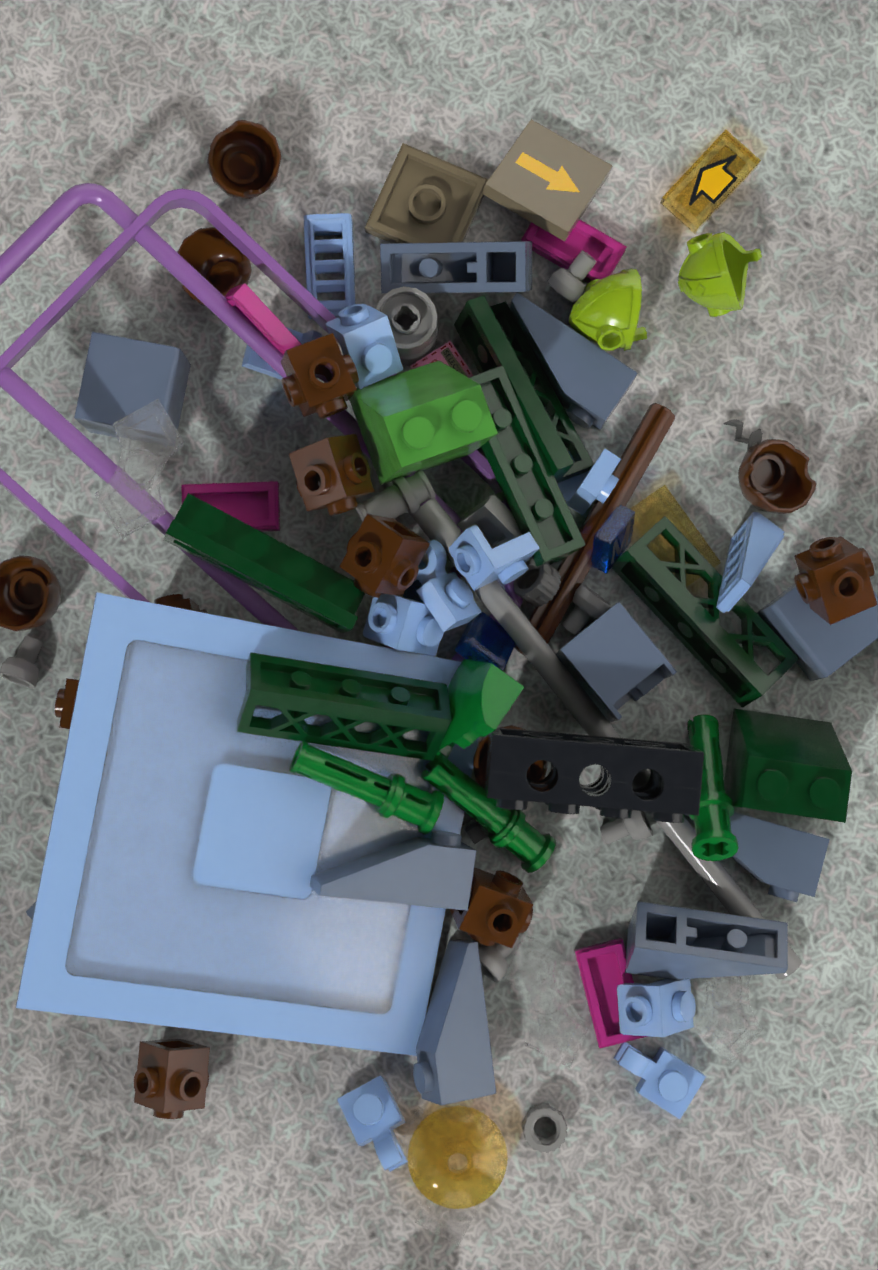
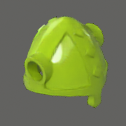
M725 232L714 235L706 233L687 241L689 254L684 260L678 275V286L681 292H684V294L698 304L707 307L710 317L742 310L748 263L761 259L760 249L756 248L746 251L731 235Z
M625 269L620 273L590 281L585 287V293L573 304L568 322L574 331L589 341L597 343L602 350L608 351L617 348H623L624 351L630 350L634 341L647 339L646 327L637 328L642 299L641 277L637 269Z

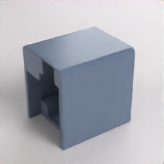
M92 332L74 418L90 433L174 448L191 364L183 351L177 347Z
M795 584L757 612L764 622L799 658L796 663L810 681L828 677L878 639V596L875 592L876 606L832 625L810 609L809 603L806 604L803 601Z
M620 602L616 603L556 653V656L609 722L622 718L617 710L631 698L634 701L639 700L662 680L677 673Z

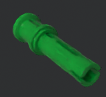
M701 714L694 716L693 721L689 719L687 722L690 745L704 752L699 816L689 815L694 820L696 835L692 839L691 848L694 856L699 859L720 861L735 855L739 848L738 840L731 831L730 818L734 814V803L729 795L725 793L719 722L714 716Z
M305 741L298 745L289 768V772L298 773L337 791L375 805V810L381 817L387 819L395 816L417 826L418 832L425 835L436 824L444 802V794L438 790H433L429 793L406 783L405 777L400 774H390L388 777L382 776L348 760L308 745Z
M443 753L436 755L434 761L427 763L425 767L431 771L423 770L421 778L442 792L450 801L489 832L490 842L496 848L504 847L521 861V867L527 873L537 871L547 862L555 849L556 839L549 833L541 834L525 820L526 815L524 812L496 807L494 798H487L485 789L455 766Z

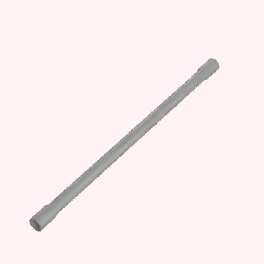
M435 498L430 499L411 516L430 540H437L443 545L447 558L456 568L454 559L449 552V547L461 535V531ZM496 580L475 590L474 592L584 731L588 735L621 738L499 582ZM647 769L641 770L635 775L632 782L633 789L641 788L648 783L650 773ZM685 817L683 823L657 821L729 914L765 919L720 861H706L694 856L691 843L692 839L696 837L695 830ZM789 944L788 969L786 973L775 974L778 979L788 977L802 963Z

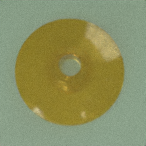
M455 1105L443 1107L432 1112L419 1123L409 1143L408 1167L414 1184L427 1199L446 1208L464 1209L484 1202L498 1189L507 1168V1147L500 1129L489 1116L472 1107ZM455 1153L463 1154L468 1160L466 1166L460 1170L453 1169L448 1164V1159Z

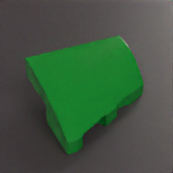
M463 659L447 688L452 721L436 755L443 753L448 759L455 744L465 749L480 736L485 737L495 731L524 689V686L492 663Z

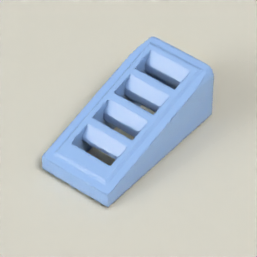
M349 213L305 215L304 243L307 290L317 300L318 293L345 292V300L319 301L338 318V313L342 309L356 304L352 215ZM342 235L343 239L316 240V236ZM343 253V259L317 260L316 254ZM344 273V280H317V274Z
M753 512L731 538L716 606L723 613L729 612L752 586L784 538V531L759 512Z

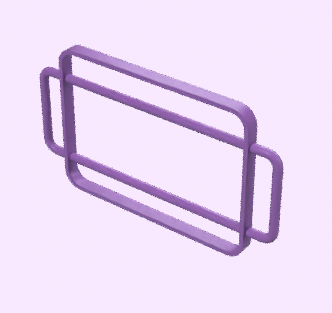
M92 183L74 185L65 191L0 256V286L77 208L84 204H94L100 207L124 231L0 356V387L165 535L175 517L11 368L137 241L280 376L286 377L281 364L283 354L235 306H231L227 299L151 228L163 214L177 208L194 210L206 218L327 333L326 323L336 319V317L222 209L200 192L183 188L167 191L156 198L138 216L113 192L102 185ZM344 410L327 417L344 435L356 434L361 451L370 458L358 422L348 411ZM476 450L470 455L461 457L470 468L489 484L495 494L502 491L488 460ZM0 468V485L125 597L149 602ZM435 494V499L457 525L462 518ZM504 499L502 503L510 510L506 499ZM180 549L262 624L299 631L247 583ZM455 567L448 572H455L459 579L462 577ZM515 580L505 584L504 587L507 594L520 608L523 599L515 594ZM492 613L478 628V656L503 630V627ZM469 639L451 660L462 662L463 659L474 660L475 639L467 654L464 652V649Z

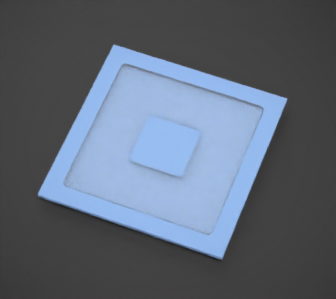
M96 592L16 1008L417 1056L416 1046L425 1020L446 908L319 896L310 887V880L312 875L414 837L431 838L432 831L460 834L464 811L444 795L442 810L436 824L428 834H422L418 832L416 825L395 816L387 819L379 816V813L375 810V805L337 791L298 773L289 772L292 758L301 741L237 732V718L246 693V664L250 652L447 684V688L461 662ZM256 705L253 716L271 719L282 714V712L278 708ZM319 714L304 719L307 724L317 726L333 721L329 716ZM364 722L354 727L357 732L371 733L382 728L378 723ZM415 729L403 734V737L405 739L426 742L430 731ZM479 738L465 749L455 744L448 757L455 766L470 778L473 770V757ZM308 743V745L348 760L382 776L388 777L390 774H400L405 777V782L429 793L437 790L429 782L421 778L423 770L431 771L425 767L430 760Z

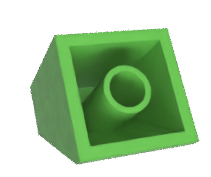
M441 361L382 379L362 389L356 388L357 390L349 400L380 485L392 482L393 479L400 476L406 477L415 474L419 470L424 471L470 455L498 434L481 385Z

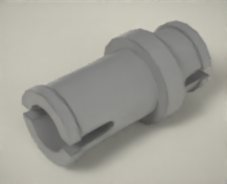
M419 470L416 474L406 479L403 476L392 480L393 486L362 503L359 502L356 510L362 522L367 514L393 519L406 512L413 515L420 509L419 505L429 499H434L436 497L435 492L425 473Z

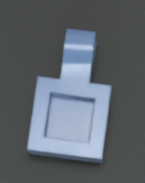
M431 540L428 541L430 545L426 551L429 559L428 565L422 559L418 566L419 571L416 578L422 586L416 591L443 632L469 623L481 613V610L474 601L470 587L463 580L459 579L455 572L446 573V551L440 542Z
M624 1042L614 1056V1059L618 1061L620 1066L641 1077L635 1088L640 1095L678 1119H681L706 1078L702 1072L663 1047L659 1048L652 1059L629 1043Z
M380 1075L337 1099L357 1144L364 1146L373 1141L375 1151L384 1170L388 1169L391 1172L408 1163L405 1153L393 1129L406 1122L383 1076Z

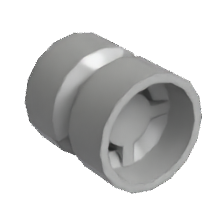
M400 287L392 289L382 296L375 309L388 316L402 365L410 366L430 354L436 346L438 316L435 305L427 294L417 288Z

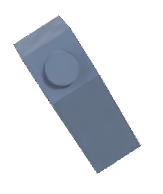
M532 241L380 244L381 293H388L392 289L400 287L417 288L424 293L527 292L532 290Z
M516 292L511 300L510 311L519 324L561 404L568 408L566 411L568 417L583 428L589 429L593 425L601 430L633 384L638 373Z
M734 812L730 818L731 831L738 840L739 848L732 858L756 880L769 884V895L793 902L798 901L799 893L815 897L830 839ZM686 815L694 823V820L689 815Z
M432 831L431 838L413 837L312 875L310 887L319 896L468 911L477 850L461 842L462 835Z
M637 901L628 926L625 973L677 980L786 973L788 969V922Z
M457 939L448 942L416 1046L417 1063L413 1067L415 1086L422 1099L441 1106L496 1094L479 948L476 941Z

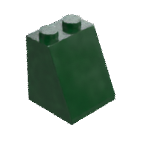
M734 708L724 778L725 793L732 799L734 807L846 823L852 769L832 723Z

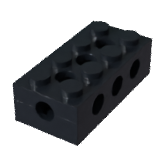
M497 727L488 737L484 787L487 798H494L496 807L526 810L528 801L545 803V805H548V811L555 813L579 814L580 806H590L600 810V815L605 817L628 819L632 817V810L652 814V819L656 821L683 823L684 814L699 816L704 752L688 743ZM539 760L551 762L550 772L544 779L531 780L526 777L527 770L532 763ZM594 764L600 765L601 772L595 782L588 785L580 784L581 772L586 767ZM650 769L648 783L641 788L633 789L632 782L635 775L641 770Z

